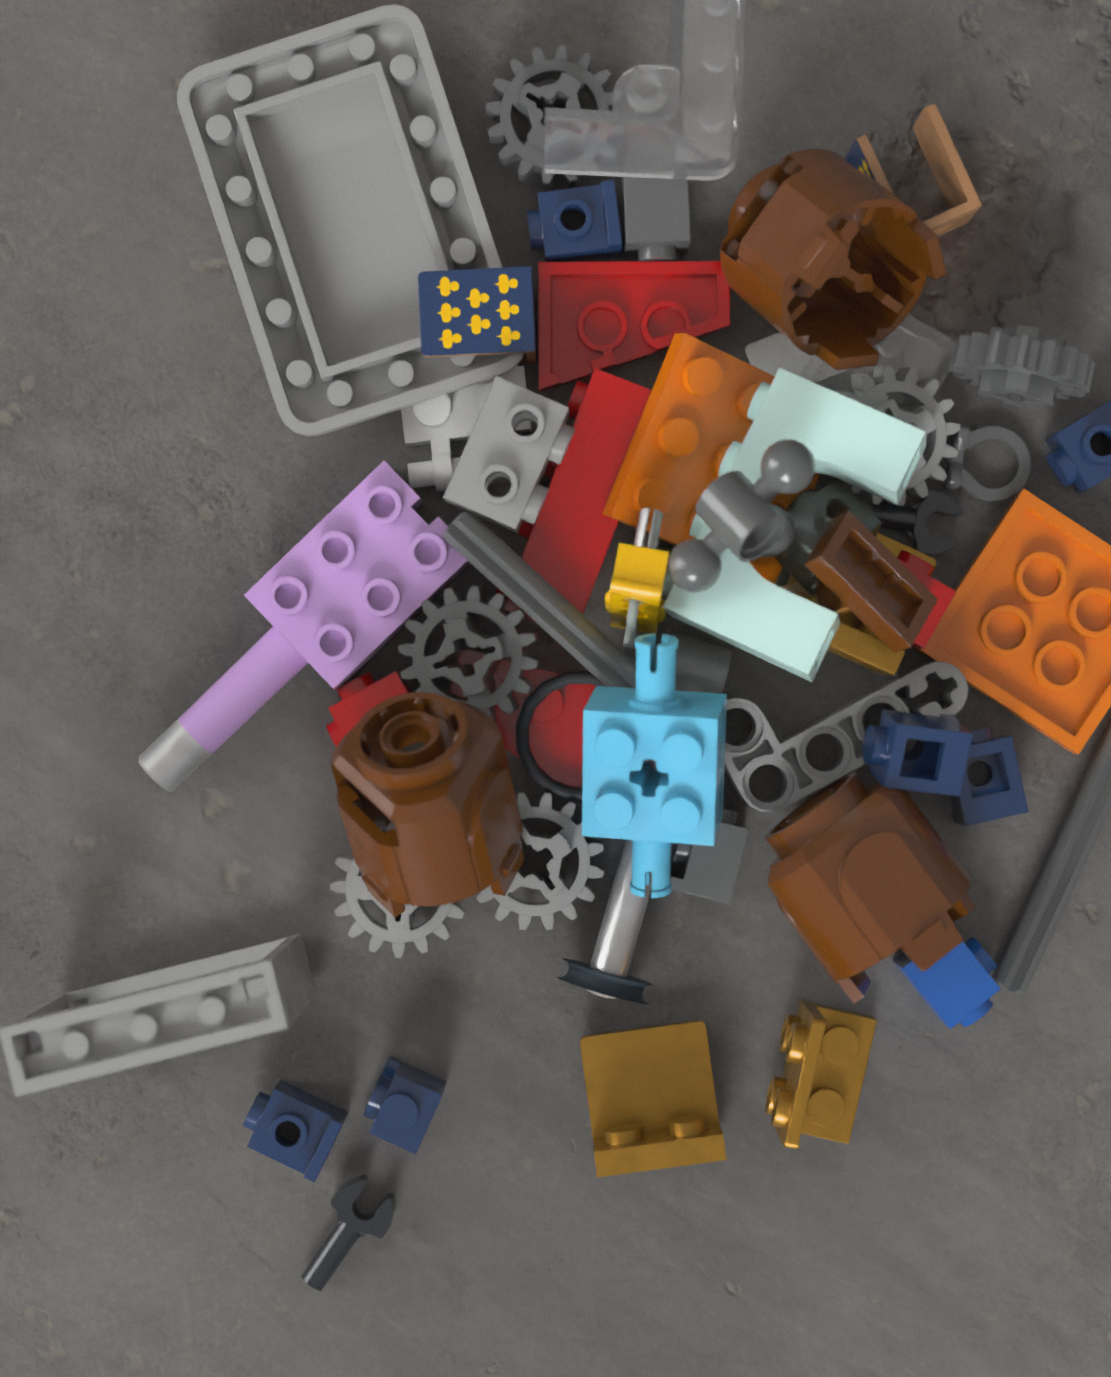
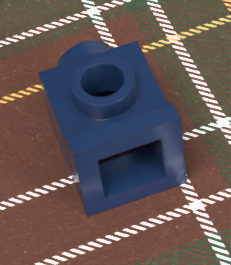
M614 180L601 181V185L537 193L538 210L526 212L531 250L544 248L545 262H584L621 257L622 238ZM580 212L585 217L586 222L582 228L571 231L562 225V216L565 213Z
M1111 400L1045 439L1051 449V452L1046 455L1050 468L1064 486L1067 487L1072 484L1077 494L1090 489L1111 476ZM1095 433L1102 436L1109 448L1106 456H1099L1091 449L1090 440Z
M882 709L879 726L870 725L865 732L862 748L863 760L865 764L871 765V774L884 788L960 796L973 733L953 715L940 714L939 717ZM907 738L916 739L914 747L905 753Z
M991 726L970 729L973 733L961 793L960 796L950 795L954 823L969 826L1029 812L1012 736L1001 735L993 737ZM976 761L983 762L988 770L986 780L980 785L972 784L967 776L969 766Z
M389 1056L363 1116L374 1120L369 1134L416 1154L443 1096L447 1082Z
M280 1080L271 1096L260 1091L251 1106L243 1124L244 1127L254 1131L247 1147L304 1174L303 1178L315 1183L349 1112ZM285 1121L294 1122L300 1129V1139L293 1142L279 1135V1124Z

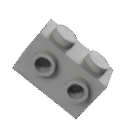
M496 376L443 498L451 505L469 511L515 533L519 532L523 520L535 524L550 490L540 485L548 463L553 461L561 465L576 431L575 428L566 425L569 418V407ZM524 421H531L538 426L537 430L530 436L518 435L515 432L516 427ZM497 480H506L512 484L509 493L503 497L491 496L489 494L490 486Z

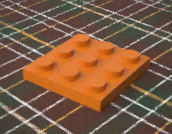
M675 333L602 514L637 529L640 510L642 508H650L646 533L650 534L654 509H657L663 513L658 539L674 546L687 539H695L689 535L696 515L697 502L705 489L719 478L720 465L733 441L743 443L753 423V420L747 418V412L757 388L762 382L771 385L775 376L686 333ZM814 473L813 479L803 490L793 494L779 493L770 502L783 508L791 516L795 529L794 537L820 473ZM791 545L780 555L774 557L760 556L749 562L762 577L776 585Z
M1023 488L1018 491L955 586L954 590H956V593L926 647L916 651L933 662H946L957 667L965 676L969 686L1072 754H1079L1111 706V545Z

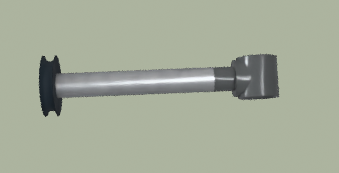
M671 631L670 635L678 638L675 691L722 694L733 655V648ZM648 759L651 768L657 770L656 761ZM626 839L591 963L562 958L568 963L569 968L565 976L557 978L587 989L589 992L600 997L619 998L635 1003L649 1004L644 1001L642 992L646 986H652L653 984L627 974L652 889V873L650 872V884L646 885L645 898L630 892V881L632 880V841Z

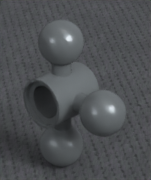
M782 439L771 444L761 459L760 469L762 477L754 485L742 472L731 471L717 478L705 489L697 502L696 513L711 531L703 540L695 538L682 541L670 553L668 572L671 580L677 587L692 593L702 592L712 587L721 574L722 562L720 555L727 548L742 562H749L760 556L774 557L788 549L794 538L793 520L783 508L770 502L779 493L793 494L803 490L813 479L815 459L811 450L805 444L794 439Z

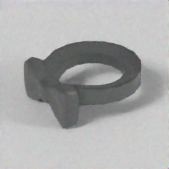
M963 423L960 424L961 431L951 436V446L959 452L957 458H947V477L943 482V488L952 491L961 487L971 497L983 502H999L1016 495L1026 484L1031 471V455L1025 441L1014 431L1002 426H985L970 432L969 426ZM990 439L1006 443L1016 457V471L1013 478L1007 485L1000 488H987L980 485L962 467L965 449L972 448L978 443Z

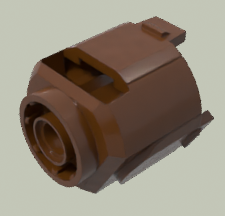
M806 149L788 154L778 164L770 166L755 175L740 191L732 206L728 221V234L720 247L722 270L733 291L798 349L808 355L818 356L835 370L877 366L880 354L873 346L890 335L910 313L923 290L927 275L937 280L946 274L938 235L917 217L916 211L841 155L825 149Z
M414 692L402 694L374 706L342 738L336 747L330 763L337 785L338 808L355 863L361 870L363 876L361 878L366 884L368 892L394 917L406 911L404 904H411L412 906L449 904L471 897L489 886L493 894L505 896L524 862L520 838L523 827L502 734L497 724L479 708L462 701L454 702L445 696L435 693ZM392 821L395 824L396 830L392 828L384 833L380 828H387Z
M852 772L809 798L765 835V840L777 855L770 866L767 885L776 896L779 908L831 979L841 986L853 1003L865 996L871 983L864 970L888 957L899 948L904 951L921 971H926L964 941L953 921L970 914L975 908V905L966 893L972 883V879L906 790L884 788L880 782L867 788L856 772Z

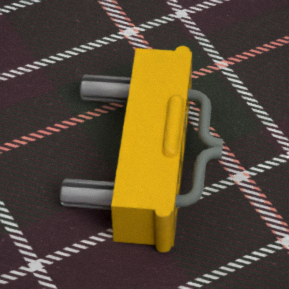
M642 508L640 510L634 545L619 543L611 587L605 594V610L610 613V626L626 629L623 646L633 648L637 631L657 635L658 624L666 617V610L663 607L665 603L663 600L664 595L662 594L667 575L669 552L659 550L660 540L658 538L663 513L657 509H654L649 540L648 535L645 534L650 508Z

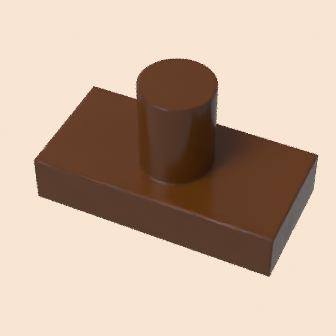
M849 510L831 519L804 563L822 581L817 589L818 604L837 613L839 617L853 612L893 653L912 647L938 601Z

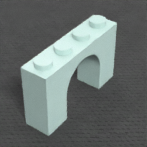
M779 367L771 385L762 382L757 388L747 412V418L753 420V423L743 443L733 441L729 446L720 465L718 477L731 471H740L754 485L762 477L760 464L766 449L779 440L794 439L802 442L811 450L815 459V473L833 476L898 505L926 448V431ZM696 513L689 535L703 540L711 529ZM729 548L720 555L722 569L718 580L705 591L696 593L684 591L674 584L669 572L667 573L662 594L667 599L663 607L671 617L810 682L813 681L841 624L837 613L769 582L753 568L750 562L740 561Z

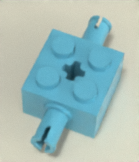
M643 634L635 638V688L596 686L583 710L582 836L631 840L632 880L630 881V892L645 898L646 885L650 884L651 872V898L667 896L672 892V883L670 881L671 843L714 846L723 818L727 694L675 691L678 638L667 634L662 635V642L657 645L656 661V634ZM645 760L656 761L657 770L651 768L650 763L645 762Z

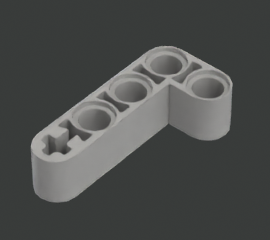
M927 662L916 665L779 741L765 715L756 704L747 699L728 698L726 711L732 708H740L745 711L751 719L752 731L743 743L730 745L725 742L724 770L737 794L745 804L760 812L772 813L782 810L865 765L862 754L865 736L862 720L866 709L872 704L881 703L891 711L907 713L910 711L915 714L939 717L940 714L954 716L963 708L967 700L968 685L965 676L957 667L946 662ZM927 675L931 680H944L946 682L947 688L940 693L941 705L937 702L925 701L908 709L904 702L895 695V691L900 689L902 698H913L924 692L928 688L925 679ZM825 733L836 742L838 748L837 758L829 768L816 770L807 761L805 755L806 746L814 736ZM765 764L773 765L781 773L782 787L779 793L772 799L758 800L750 791L749 778L752 772L759 766Z

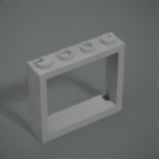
M300 933L55 995L0 1027V1037L15 1097L287 1029L317 993L302 934ZM87 998L88 1004L69 1008V1002Z

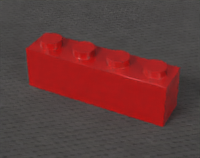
M596 368L589 384L580 380L576 382L567 405L569 407V418L575 420L572 426L576 429L573 439L561 465L553 461L548 463L543 476L552 479L549 485L550 490L535 524L523 520L518 535L529 538L522 559L582 614H584L619 521L602 513L652 391ZM497 588L495 594L501 593L502 591ZM508 598L504 611L511 614L521 610ZM527 615V617L525 618L526 621L537 624L533 619H531Z

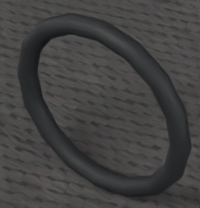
M566 671L543 681L524 701L515 724L516 751L526 773L545 791L568 800H582V787H570L552 780L537 766L529 748V724L534 711L551 692L569 684L605 686L590 671Z

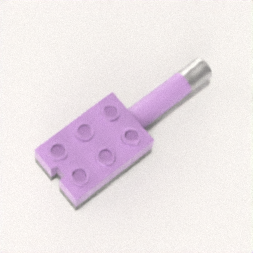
M385 460L244 594L273 627L139 756L140 766L161 788L173 792L308 663L333 689H339L350 682L406 628L405 624L408 619H415L424 611L421 605L424 600L431 598L435 600L444 589L449 587L471 565L466 558L445 540L443 534L448 526L439 517L428 525L417 514L425 503Z

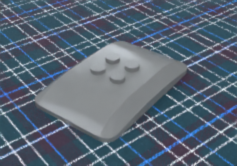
M397 4L383 5L200 65L187 72L178 87V108L278 414L289 429L296 434L306 437L320 436L494 379L496 376H503L517 367L524 353L427 358L421 352L418 298L419 273L423 271L502 268L424 26L413 11Z

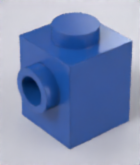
M974 937L965 943H960L926 971H921L904 952L893 960V963L938 1019L950 1030L959 1022L963 1027H967L982 1018L993 1006V1002L989 998L1001 989L989 975L990 972L997 968L996 963Z

